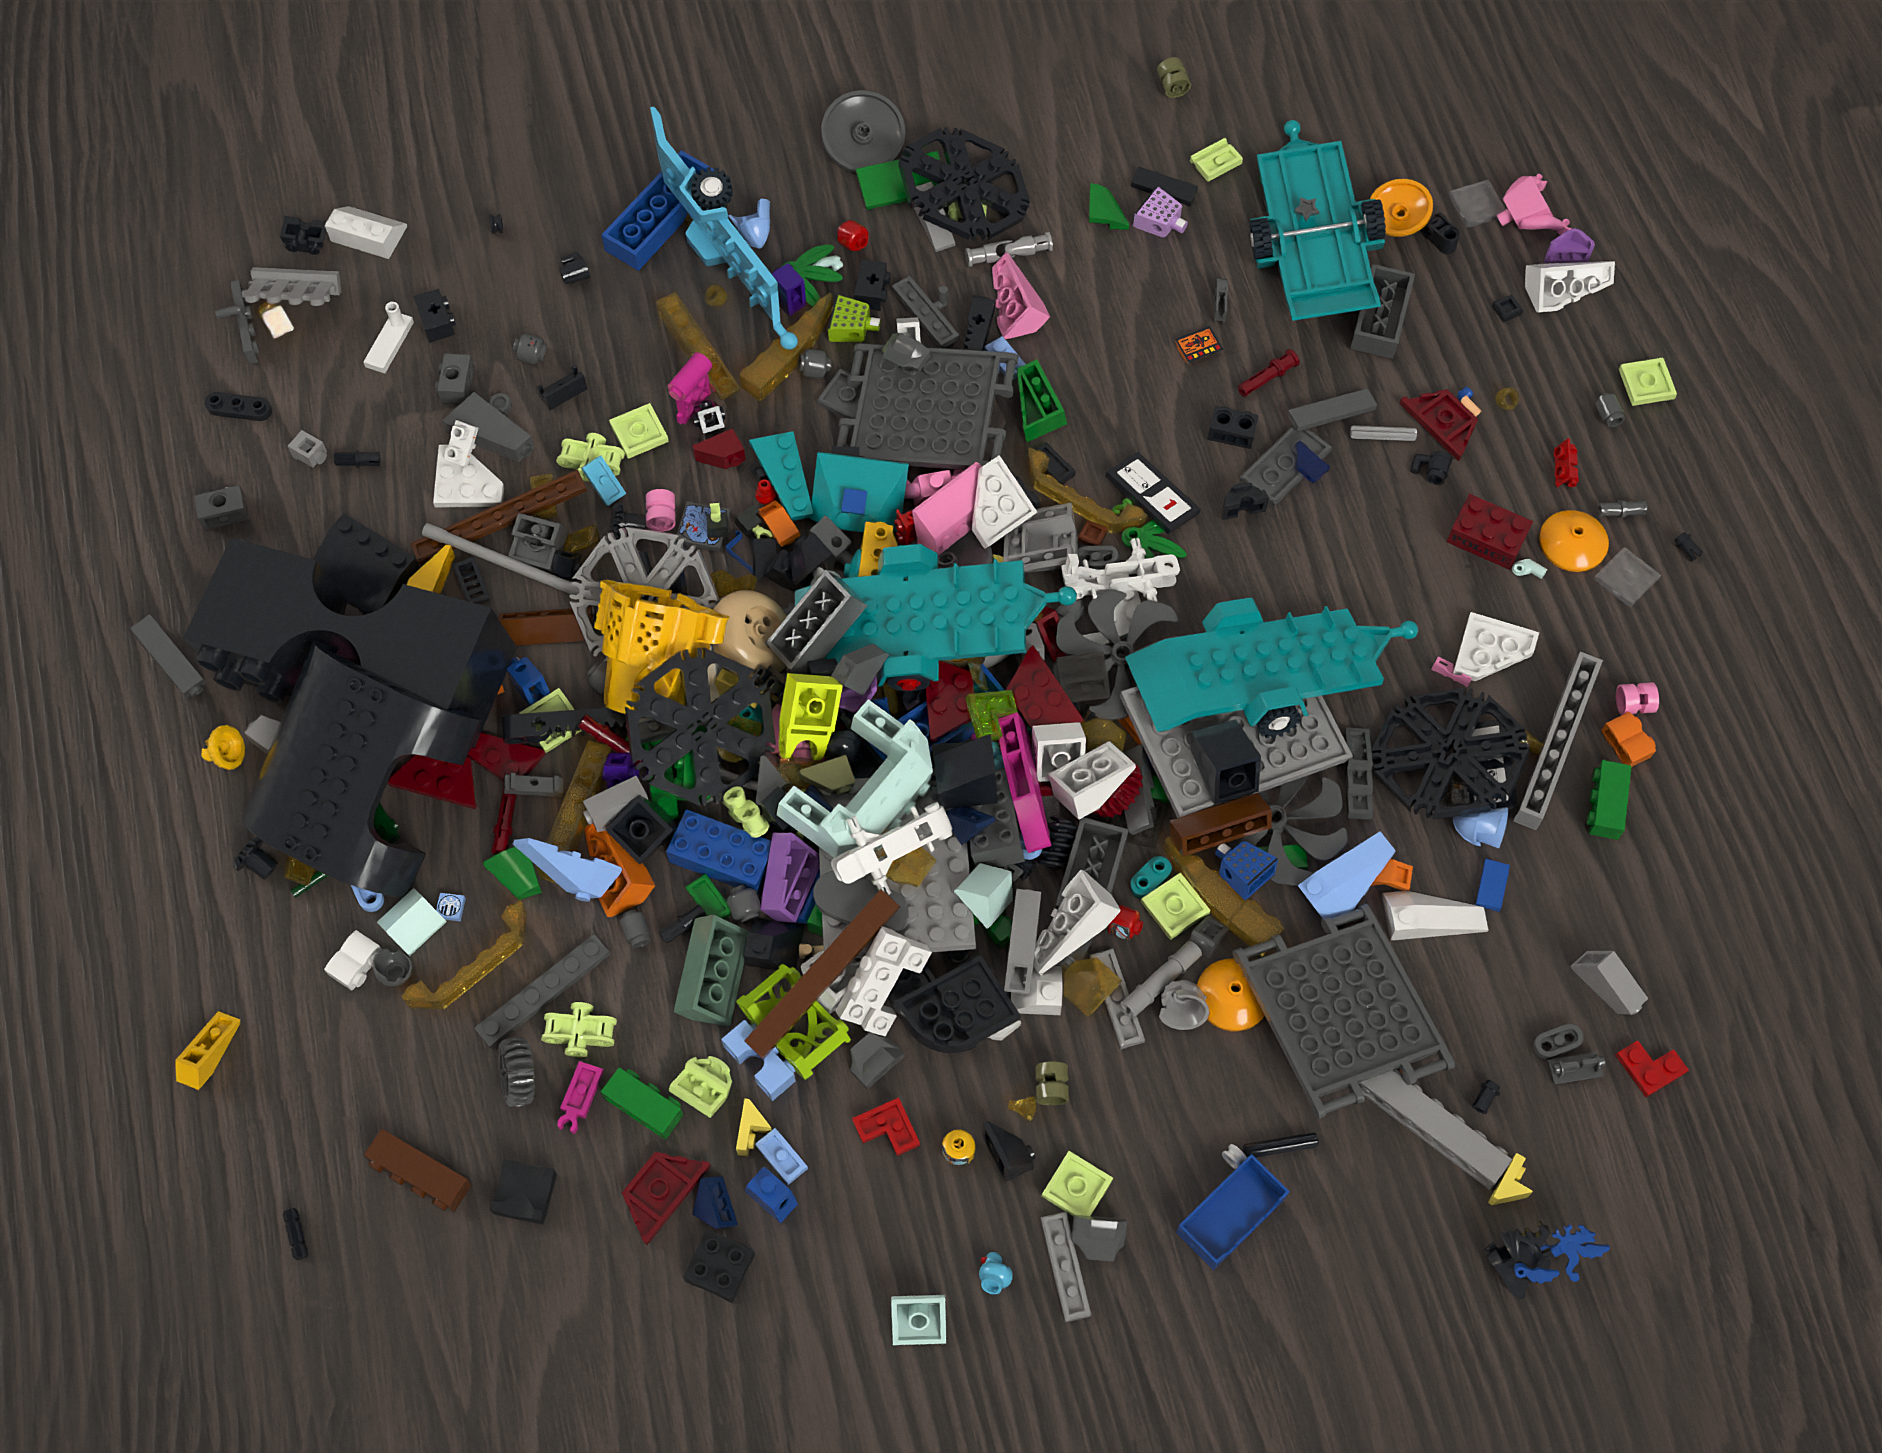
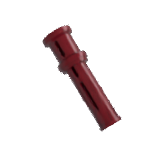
M1287 349L1284 355L1277 359L1273 358L1266 368L1237 386L1239 393L1243 397H1247L1273 378L1282 377L1290 368L1299 366L1300 361L1297 354L1292 349Z

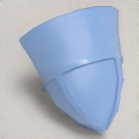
M761 198L758 201L757 213L745 217H734L730 214L728 217L750 246L760 249L764 246L770 232V201Z
M1491 808L1490 812L1455 816L1453 823L1456 831L1469 843L1481 847L1480 842L1500 848L1506 829L1508 808Z

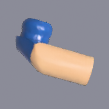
M1464 387L1457 394L1458 400L1477 416L1481 410L1470 399L1473 396V392L1470 388Z

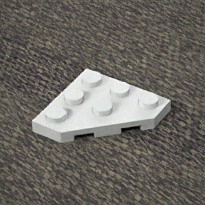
M439 445L433 499L435 507H494L503 503V482L471 454L467 466L456 464L444 459L448 445Z
M1000 455L979 468L972 531L983 548L986 549L1037 513Z
M1471 612L1453 674L1461 676L1463 673L1471 677L1472 681H1478L1527 659L1534 653L1539 632Z

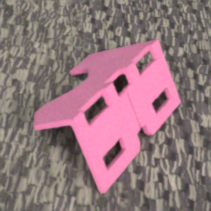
M1440 657L1437 658L1431 670L1445 677L1448 676L1453 681H1457L1466 687L1469 686L1471 677L1463 673L1461 676L1454 675L1452 673L1454 670L1453 663Z

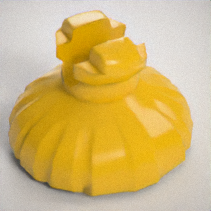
M229 725L217 727L212 731L209 739L205 741L208 747L207 749L202 748L201 757L208 762L213 761L220 768L227 770L235 769L241 765L245 756L244 739L234 727Z

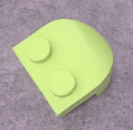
M708 1056L707 1059L698 1060L697 1057H694L686 1062L685 1069L670 1084L669 1092L711 1118L728 1097L732 1084L729 1074L730 1069L722 1060L716 1057Z

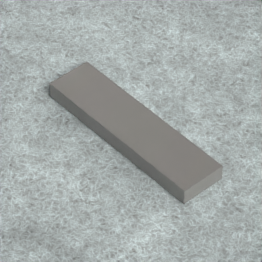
M1113 948L1089 955V960L1120 1049L1144 1043L1145 1038L1137 1016L1131 1019L1120 1008V1003L1129 996V992Z
M1062 1212L1041 1217L1065 1322L1091 1317L1075 1246L1071 1241L1072 1233L1067 1213Z

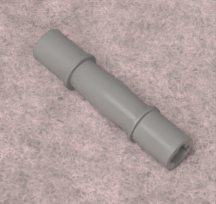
M1187 941L1177 952L1168 957V961L1158 968L1142 985H1138L1120 1003L1123 1013L1129 1018L1134 1019L1144 1008L1154 1002V998L1165 990L1166 985H1169L1180 974H1184L1202 956L1201 949L1194 942Z

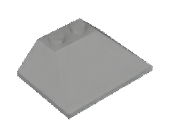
M1072 502L1036 509V514L1004 535L1003 562L1023 560L1024 572L1028 573L1062 569L1061 565L1066 564L1068 554H1077L1078 556V537Z

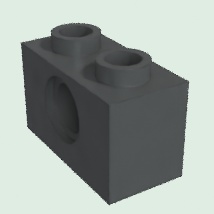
M444 353L443 362L439 363L440 378L435 383V392L439 395L441 403L461 404L469 397L475 368L471 355Z
M240 485L228 486L225 489L212 492L207 491L194 496L198 520L204 530L250 519L246 496Z

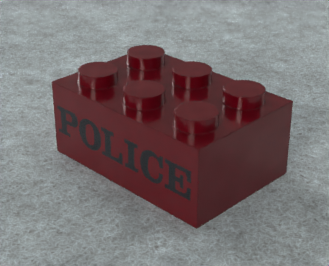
M1469 494L1451 529L1447 543L1510 570L1533 521Z

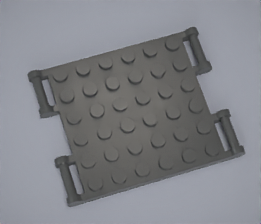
M854 345V360L851 375L847 379V385L853 388L862 386L856 419L842 418L839 420L838 428L840 431L837 446L845 447L848 431L854 429L850 447H859L860 456H864V458L908 463L909 466L966 470L975 462H978L981 466L990 462L985 461L988 438L994 439L991 460L999 455L1001 456L1002 444L1006 439L1007 432L1001 428H990L995 394L1006 398L1013 396L1014 388L1012 387L1015 365L1018 364L1019 359L1017 354L927 348L930 351L931 357L918 373L908 367H900L882 358L881 351L885 345ZM868 355L864 376H859L863 356ZM1000 363L1007 364L1003 384H997Z
M1368 904L1360 905L1356 910L1333 918L1326 917L1321 919L1322 928L1328 935L1287 949L1282 937L1278 934L1272 936L1270 940L1257 945L1233 950V958L1239 964L1311 1105L1316 1119L1326 1116V1113L1353 1103L1358 1105L1365 1102L1364 1094L1358 1083L1400 1068L1407 1085L1416 1083L1417 1079L1443 1069L1448 1071L1455 1068V1063ZM1361 918L1365 920V922L1339 931L1337 929L1338 926ZM1273 949L1277 951V953L1252 962L1248 960L1250 957ZM1438 1054L1440 1058L1438 1061L1414 1070L1410 1065L1413 1062ZM1348 1087L1349 1094L1322 1104L1320 1097Z

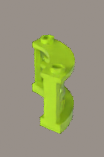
M781 964L776 972L747 996L742 995L736 1000V1003L752 1024L758 1026L788 993L783 990L781 985L780 998H776L772 988L785 978L792 988L801 978L800 973L794 967L789 968ZM768 992L770 999L755 1004L759 998ZM817 1001L806 1012L809 1023L807 1036L800 1033H788L775 1046L778 1052L793 1066L795 1072L805 1080L813 1074L811 1070L843 1042L848 1043L851 1041L846 1033L849 1030L846 1024L841 1019L836 1020ZM817 1016L823 1023L817 1025ZM824 1030H831L833 1034L827 1038L822 1032ZM815 1038L825 1041L820 1044L815 1041ZM793 1039L803 1041L804 1045L798 1041L799 1045L792 1047L790 1042Z

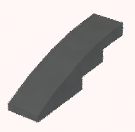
M1345 728V742L1353 755L1351 759L1345 762L1347 815L1349 819L1372 820L1373 783L1371 770L1373 762L1369 729Z
M1142 744L1123 752L1124 755L1138 765L1143 776L1141 780L1143 787L1138 789L1141 795L1134 798L1135 803L1129 805V810L1124 809L1128 832L1133 835L1154 827L1150 810L1154 807L1151 794L1154 783L1148 756Z

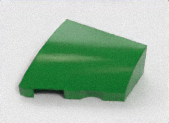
M1090 183L1089 223L1110 224V229L1129 230V222L1111 191L1104 186Z
M516 847L505 850L483 862L485 869L489 870L518 900L542 893L532 861Z

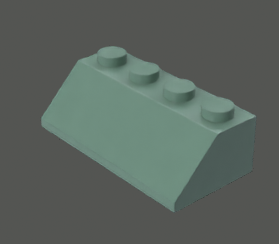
M716 915L695 918L674 1013L693 1021L731 1026L745 961L744 952L749 931Z

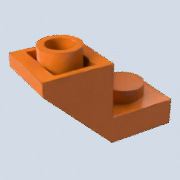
M776 500L759 509V519L767 525L773 539H776V542L781 547L792 544L796 538L801 536L783 506Z
M1390 859L1370 886L1385 884L1402 891L1410 890L1413 866Z

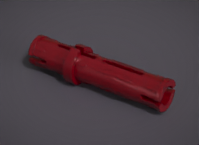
M587 714L582 717L577 727L595 737V741L598 743L601 741L617 753H630L629 742L609 730V726L606 724L603 726ZM641 759L637 760V761L635 762V765H636L638 762H642Z
M504 785L497 825L493 827L495 835L491 852L494 855L507 850L509 836L513 833L511 824L517 794H504Z

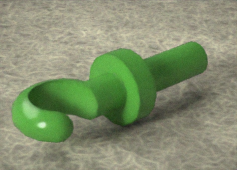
M1128 498L1124 499L1123 504L1112 508V513L1120 514V510L1131 509L1133 502Z

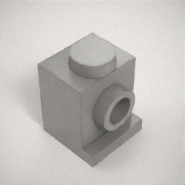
M303 430L288 445L294 459H299L312 468L317 463L322 464L327 456V450L323 442Z

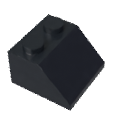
M638 795L605 830L641 864L647 861L677 830L678 824L663 809Z

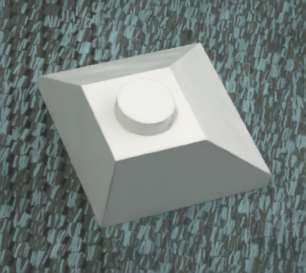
M1033 965L1029 994L1011 992V1001L1019 1013L1061 1014L1062 966H1053L1041 975Z

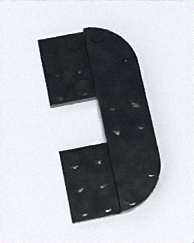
M981 955L935 979L926 964L921 973L903 968L887 997L909 1033L925 1047L943 1053H960L971 1050L977 1046V1043L1019 1021L1021 1018L1020 1013Z

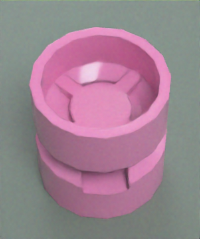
M656 489L646 494V510L648 511L646 513V526L653 531L659 532L673 529L675 527L674 493L665 489Z
M1639 683L1637 687L1634 684L1618 685L1616 705L1619 713L1624 715L1628 712L1637 714L1638 711L1641 714L1657 712L1659 694L1655 683Z

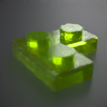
M1012 690L968 694L965 698L976 739L985 735H991L992 741L999 740L1002 737V732L997 717H1005L1018 712Z

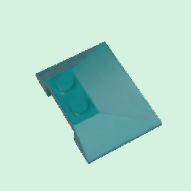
M817 452L811 504L813 516L810 519L819 522L826 515L839 529L864 532L866 522H884L887 525L893 526V532L897 531L894 520H896V510H899L901 515L903 512L909 464ZM845 488L867 491L864 515L841 512Z

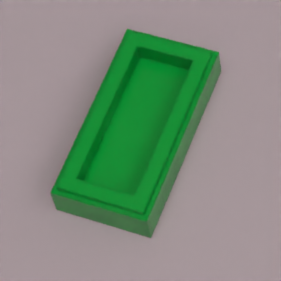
M706 873L685 887L694 902L701 906L706 916L716 915L724 920L731 916L726 900Z

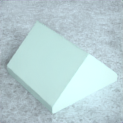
M980 863L954 892L986 928H989L1013 901L1012 873L1008 870Z
M414 888L377 921L409 956L447 922Z
M945 1295L891 1296L893 1345L946 1343Z

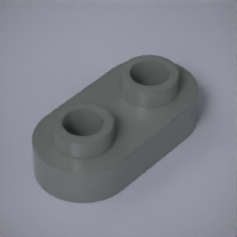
M1084 546L1078 549V567H1084L1083 560L1090 559L1088 561L1089 568L1102 570L1105 569L1107 564L1119 563L1120 555L1113 546Z
M1574 1024L1562 1025L1539 1034L1533 1042V1050L1541 1059L1549 1060L1576 1050L1583 1042V1033ZM1564 1036L1571 1037L1572 1042H1567ZM1542 1044H1546L1549 1047V1051H1545L1542 1048Z

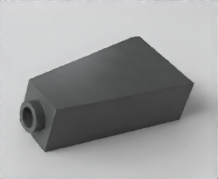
M475 392L442 420L446 433L450 436L456 420L478 427L474 442L476 446L516 462H520L524 457H528L535 448L531 435Z
M150 614L130 628L136 640L186 699L189 696L194 697L203 691V686L206 685L203 678Z

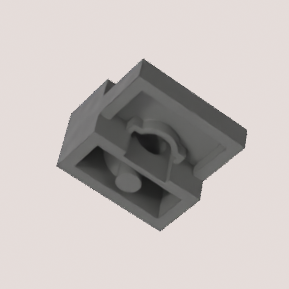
M518 513L511 534L514 536V540L508 557L533 567L552 571L555 552L563 551L569 530L559 523Z

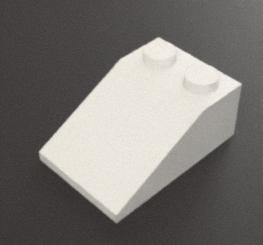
M1108 741L1048 775L1054 797L1074 816L1081 819L1099 809L1132 773L1136 765Z

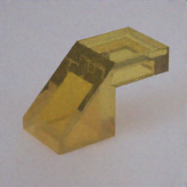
M723 569L710 573L719 599L740 590L754 591L757 577L752 574L735 578Z

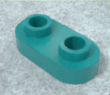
M1156 856L1149 860L1131 879V893L1135 897L1142 899L1160 887L1170 877L1172 866L1169 860L1162 856ZM1161 865L1164 869L1157 870L1155 866ZM1144 881L1147 883V886L1142 887L1139 885V882Z

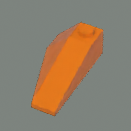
M594 824L587 825L584 830L589 855L622 868L620 875L602 897L598 898L607 917H613L643 903L655 887L647 868L643 863L639 864L606 830L597 832Z

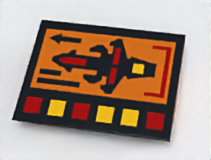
M1210 326L1175 339L1177 349L1187 363L1224 350Z

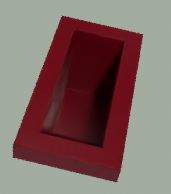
M733 428L692 446L694 459L700 463L728 469L746 461L744 447Z
M1045 606L1032 623H1035L1045 653L1052 661H1056L1066 655L1056 644L1057 626L1060 619L1056 610Z

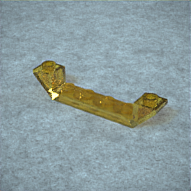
M1029 448L1027 464L1035 490L1060 504L1072 502L1073 512L1085 519L1107 527L1108 532L1111 534L1122 532L1129 527L1142 528L1144 526L1147 514L1140 507L1127 503L1120 516L1117 517L1110 509H1103L1096 505L1095 501L1091 498H1084L1077 494L1073 488L1058 483L1054 477L1044 475L1048 469L1050 458L1041 450Z
M518 901L516 904L509 905L501 915L504 924L511 932L501 935L495 945L490 949L480 952L474 962L469 966H463L449 982L442 983L437 988L436 993L433 994L422 981L410 985L405 990V994L401 996L409 1008H447L523 946L527 911L523 903Z

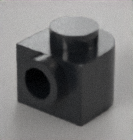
M556 551L552 571L560 578L567 579L572 577L582 566V563H580L582 555L569 551Z

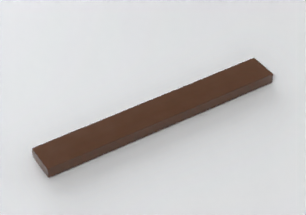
M577 469L448 526L444 530L473 542L514 524L518 513L532 516L587 492V488ZM427 537L410 543L419 565L428 562L445 545H448Z
M880 889L744 1042L764 1059L879 932L881 926H884L901 906Z

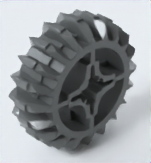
M510 1037L509 1039L502 1040L498 1050L501 1092L507 1105L510 1107H521L530 1104L534 1099L535 1076L532 1052L525 1038Z

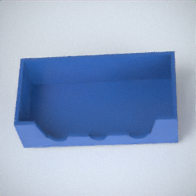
M686 809L666 853L669 863L701 875L706 873L709 878L733 887L745 885L746 888H754L759 895L765 882L771 841L762 837H751L746 831Z
M1251 1154L1178 1226L1176 1233L1214 1271L1286 1199L1290 1191Z

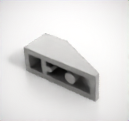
M932 181L916 186L920 191H926L934 187ZM915 207L914 209L918 215L921 208ZM944 209L939 210V213L946 216ZM924 216L919 217L935 252L955 246L952 232L923 220Z

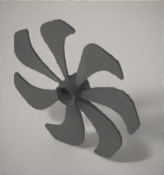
M1108 590L1096 599H1093L1088 606L1089 617L1096 628L1113 645V648L1091 641L1081 635L1075 628L1074 613L1061 618L1057 626L1056 644L1063 653L1081 657L1110 656V658L1100 664L1078 672H1071L1060 664L1055 663L1053 674L1062 688L1072 696H1085L1114 667L1117 669V677L1110 698L1103 704L1089 707V711L1091 713L1094 712L1095 716L1100 720H1115L1128 717L1129 715L1119 695L1122 691L1130 689L1125 671L1129 668V665L1125 658H1120L1117 654L1124 653L1128 656L1150 646L1147 645L1135 651L1132 647L1140 635L1151 625L1160 621L1177 623V615L1171 606L1152 600H1146L1137 605L1131 619L1126 642L1121 641L1114 623V609L1118 603L1127 597V594L1118 590ZM1172 636V637H1168V638H1165V639L1175 638V637H1180V636Z
M1308 775L1282 784L1277 805L1269 806L1272 810V818H1277L1280 821L1272 822V828L1225 844L1232 849L1245 841L1255 846L1267 833L1272 835L1267 853L1278 858L1275 875L1270 880L1277 884L1298 886L1310 877L1312 872L1296 868L1291 864L1285 854L1280 834L1285 830L1308 854L1317 860L1327 861L1336 856L1347 845V832L1345 828H1341L1331 835L1321 836L1287 825V820L1328 818L1339 814L1343 805L1339 785L1325 777L1322 778V793L1308 805L1288 814L1285 813V806L1303 786ZM1266 790L1259 792L1260 796L1269 805Z

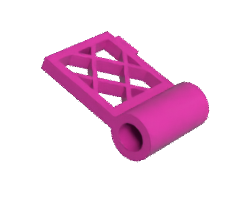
M699 352L693 354L668 384V392L676 400L678 409L676 417L679 424H686L692 417V414L695 413L694 407L699 406L698 403L706 400L711 394L708 372L712 369V363Z

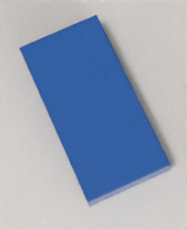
M1485 859L1475 905L1500 912L1510 865Z

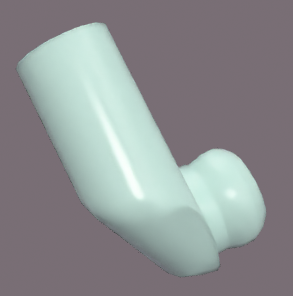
M835 255L824 257L812 266H822L825 268L831 266L834 271H837L843 267V263L840 261L841 258Z
M1531 559L1517 561L1512 566L1513 573L1518 576L1532 573L1542 579L1547 571L1545 567Z

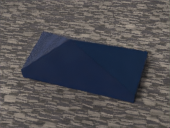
M969 807L952 808L945 811L953 828L952 831L961 845L995 822V817Z
M723 1176L706 1177L700 1180L692 1215L715 1229L738 1225Z

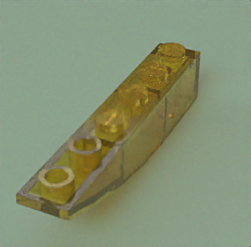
M673 292L657 300L660 319L688 360L694 353L699 352L712 363V369L708 372L710 388L723 400L741 390L739 385L677 293Z
M829 292L824 298H820L811 310L803 313L798 322L788 327L786 331L794 333L798 339L797 346L794 349H784L780 344V338H777L765 352L757 356L750 366H746L741 371L740 382L741 387L761 402L795 370L799 354H802L805 349H811L823 331L833 310V294Z
M589 740L546 841L547 844L557 846L559 848L558 852L577 851L585 831L584 829L587 826V821L583 815V812L586 811L583 801L598 794L603 778V767L611 752V748L607 745ZM536 865L540 879L556 883Z
M1170 837L1165 839L1163 850L1178 874L1181 872L1208 906L1210 914L1228 927L1230 932L1249 947L1271 940L1272 936L1282 935L1284 927L1276 917L1269 916L1262 911V907L1257 902L1248 899L1245 901L1224 881L1219 872L1206 867L1200 857L1192 856L1191 854L1182 857L1171 842ZM1267 952L1261 953V954H1259V955H1261L1262 957H1264V955H1265Z

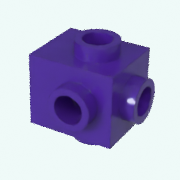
M609 753L602 771L603 780L607 782L608 789L634 776H637L639 779V770L634 769L635 763L631 764L630 753Z

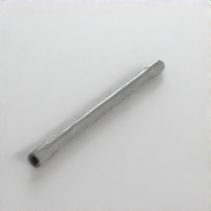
M426 523L422 530V535L427 538L451 545L568 594L579 593V588L572 586L571 582L453 535L442 528Z

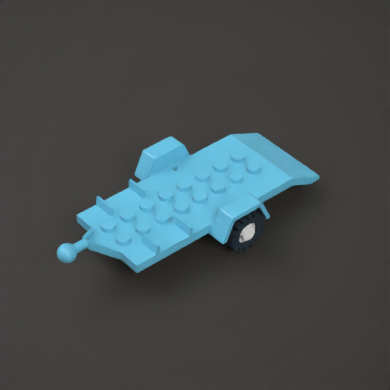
M650 107L656 149L664 182L693 218L686 231L688 244L706 266L728 263L730 266L727 269L728 278L731 279L738 276L752 294L749 298L750 307L760 304L772 320L773 330L781 337V346L786 350L794 349L798 343L797 336L792 332H787L780 321L777 281L728 219L726 207L727 202H731L733 194L730 177L726 176L723 170L719 172V168L716 167L714 171H711V167H707V172H704L702 169L700 170V175L695 172L693 166L689 170L666 140L660 113L655 107Z

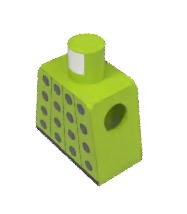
M836 295L828 326L829 341L863 342L867 330L879 332L881 319L870 317V308L867 303Z

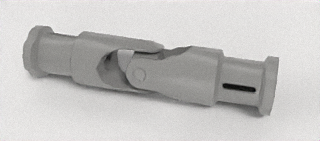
M1045 232V235L1032 237V235L1024 236L1012 243V240H1004L983 244L980 248H965L968 267L982 262L986 264L997 262L1001 257L997 255L996 247L1000 244H1003V253H1008L1011 258H1014L1015 254L1029 256L1034 255L1038 251H1052L1053 243L1050 232Z

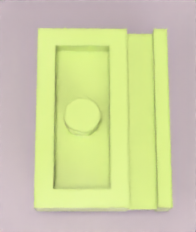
M1226 138L1193 154L1190 158V162L1196 165V169L1207 182L1239 166L1243 160L1234 147L1227 143Z

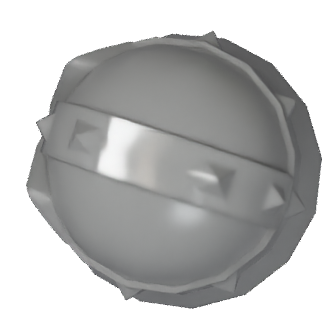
M1188 980L1171 981L1169 985L1165 986V990L1161 994L1164 1008H1161L1159 1018L1165 1025L1178 1030H1189L1199 1027L1206 1022L1209 1016V1007L1205 1002L1207 997L1193 982Z

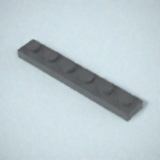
M593 934L474 1029L492 1049L610 956L609 950Z

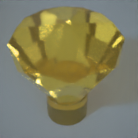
M1032 1096L1020 1101L1010 1100L1008 1109L1018 1112L1025 1120L1030 1122L1036 1112V1099Z

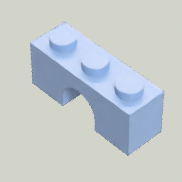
M744 1020L721 1039L723 1047L739 1065L750 1057H758L764 1061L763 1068L754 1077L756 1084L773 1101L796 1082L793 1074L795 1069L787 1060L782 1061L777 1056L779 1052L776 1047L763 1059L746 1044L744 1040L757 1026L755 1024L749 1025Z

